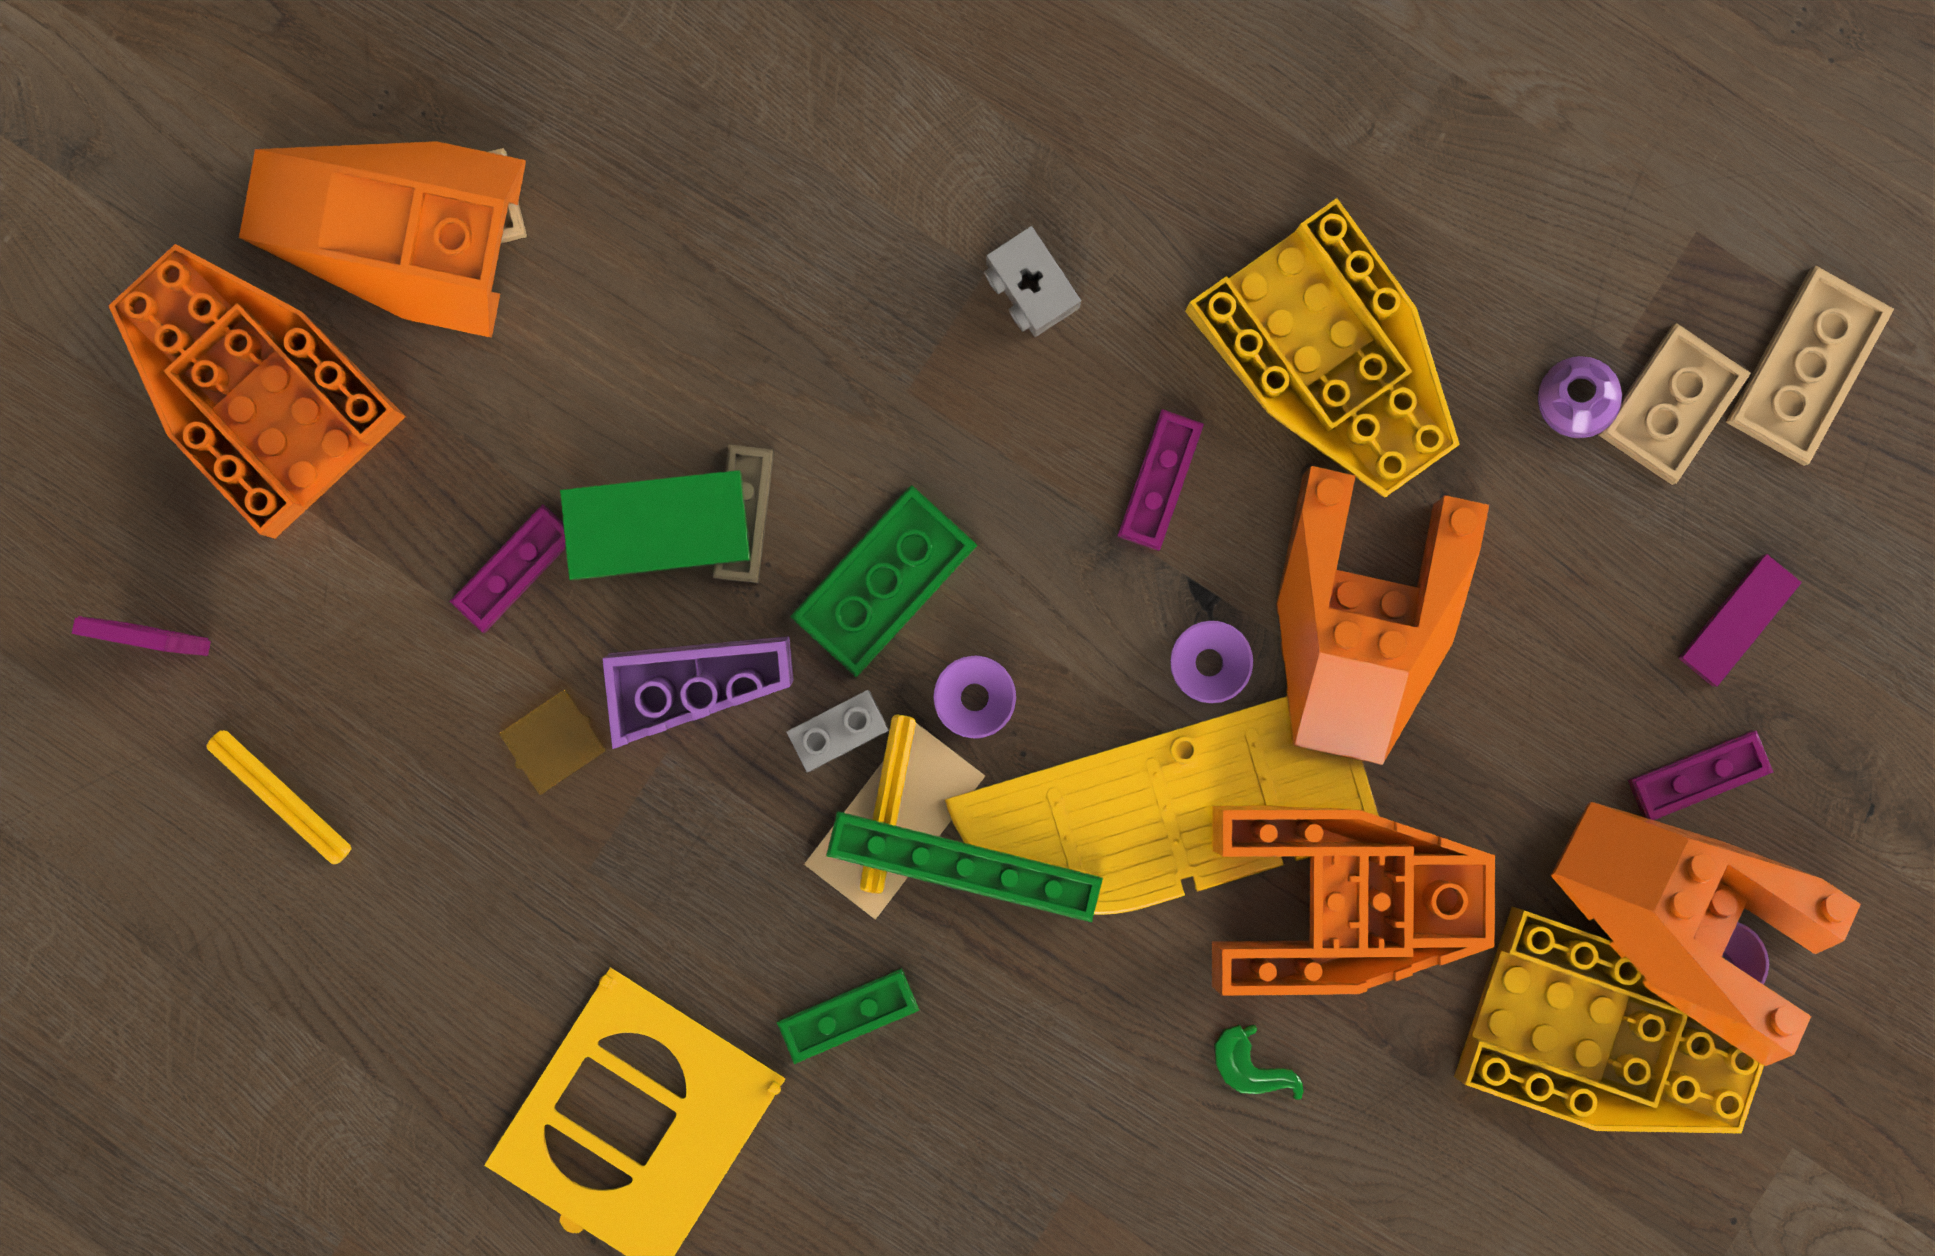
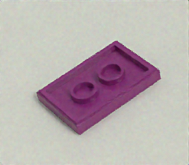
M78 616V618L74 619L71 633L158 651L208 656L211 641L208 640L209 638L84 616Z

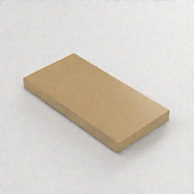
M1818 266L1810 268L1726 423L1801 465H1808L1894 308Z
M918 723L915 724L896 826L940 836L952 821L944 799L974 791L985 775ZM883 762L844 813L868 819L873 818ZM832 827L804 865L876 920L908 877L887 872L882 893L875 894L861 890L860 880L863 865L826 856Z

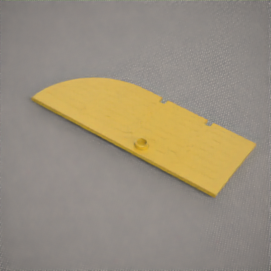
M1287 696L944 799L953 824L964 843L1102 877L1103 880L1094 915L1130 912L1185 896L1181 879L1193 876L1195 889L1198 892L1284 865L1281 856L1222 857L1213 851V806L1259 805L1359 809L1379 816L1362 761L1293 746ZM1294 856L1295 861H1300L1310 857Z

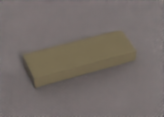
M728 444L725 472L740 470L742 473L751 561L714 565V579L759 584L774 457L773 449Z

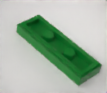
M901 967L777 1021V1025L793 1063L796 1064L919 1011L920 1008Z

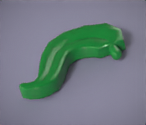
M1238 1024L1222 1031L1214 1043L1215 1064L1226 1084L1239 1093L1261 1094L1290 1088L1293 1091L1294 1099H1302L1304 1092L1303 1083L1294 1071L1287 1068H1257L1253 1066L1250 1057L1252 1045L1247 1037L1257 1032L1255 1025L1242 1029Z

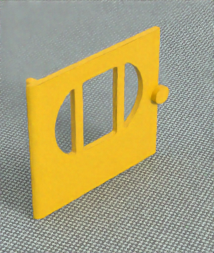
M610 967L608 972L599 979V986L484 1166L560 1213V1223L567 1232L577 1234L585 1229L625 1256H675L774 1096L780 1093L781 1085L785 1078ZM619 1033H638L659 1041L673 1053L683 1070L686 1082V1097H679L599 1045V1040ZM586 1057L592 1058L676 1112V1118L646 1165L639 1164L555 1110L556 1103ZM545 1125L553 1126L631 1176L633 1181L618 1188L604 1190L584 1187L573 1182L557 1168L548 1152L545 1139Z

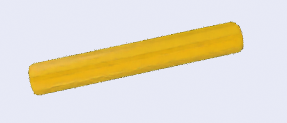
M897 714L891 719L872 820L892 825L897 823L916 724L915 719L912 717ZM863 866L860 889L875 894L882 893L887 871Z
M220 730L213 735L206 747L218 760L331 864H338L345 859L352 849L348 842L228 731Z

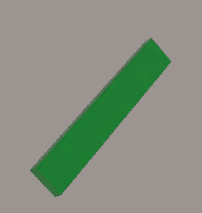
M840 811L836 813L826 852L827 857L1088 922L1093 920L1103 880L1100 876Z

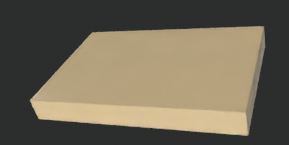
M1676 323L1671 326L1623 397L1616 419L1598 435L1671 485L1677 484L1751 373Z

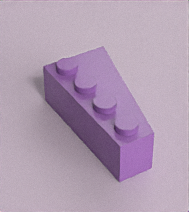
M789 636L608 654L603 658L612 749L790 687L794 679Z

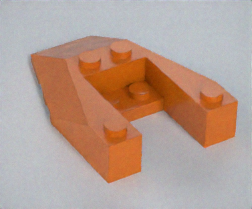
M1311 466L1302 477L1276 602L1282 639V659L1285 664L1287 680L1286 692L1293 746L1383 765L1454 642L1481 550L1489 505L1444 495L1433 504L1417 587L1337 570L1356 476Z
M1595 802L1587 804L1551 874V877L1589 921L1595 919L1612 939L1610 945L1621 958L1626 956L1644 976L1643 984L1650 991L1764 1066L1795 1054L1811 1016L1722 958L1723 952L1744 908L1812 953L1817 954L1845 941L1861 905L1817 876L1729 843Z
M1259 805L1213 806V851L1222 857L1310 856L1309 941H1212V987L1222 996L1361 994L1374 986L1392 980L1398 981L1413 976V973L1435 965L1441 966L1494 947L1495 855L1359 809Z

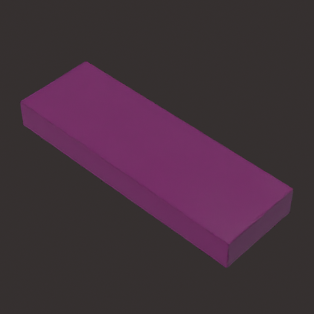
M1163 409L1160 411L1117 537L1160 551L1203 429V423Z
M542 504L449 602L482 633H485L566 549L563 521L546 505Z
M1768 554L1762 555L1678 659L1712 687H1717L1802 582Z
M1751 730L1628 780V783L1642 817L1656 820L1771 774L1773 769L1757 730Z

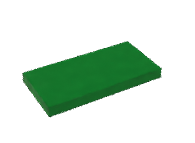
M740 470L560 490L569 580L571 581L751 561L742 473Z
M911 485L790 617L857 678L978 545Z

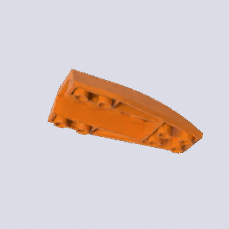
M437 141L255 149L239 238L402 319L492 338L500 294L491 291L508 204L518 205L526 160Z

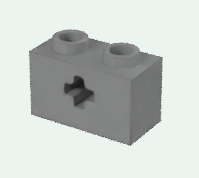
M1032 226L986 255V265L989 269L984 271V274L997 294L1004 291L1014 305L1008 310L1022 332L1029 328L1033 336L1037 337L1080 308L1081 299ZM1026 276L1030 281L1039 280L1036 293H1033L1029 288L1023 291L1020 289L1022 277Z
M866 690L788 730L787 734L806 772H811L883 735L890 729L871 692Z

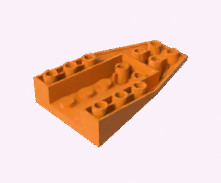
M174 244L108 305L167 436L260 535L274 539L277 538L406 417L302 311L177 244Z

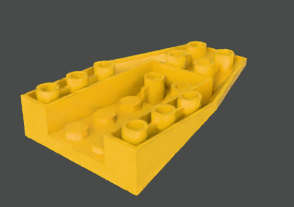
M1338 198L1303 221L1294 233L1230 278L1224 277L1189 302L1185 310L1187 315L1266 412L1349 473L1355 475L1356 478L1382 497H1387L1460 445L1418 310Z
M1511 908L1454 1078L1467 1086L1594 1131L1742 1133L1764 1065L1650 991L1643 984L1644 976L1626 956L1621 958L1610 945V940L1519 908Z

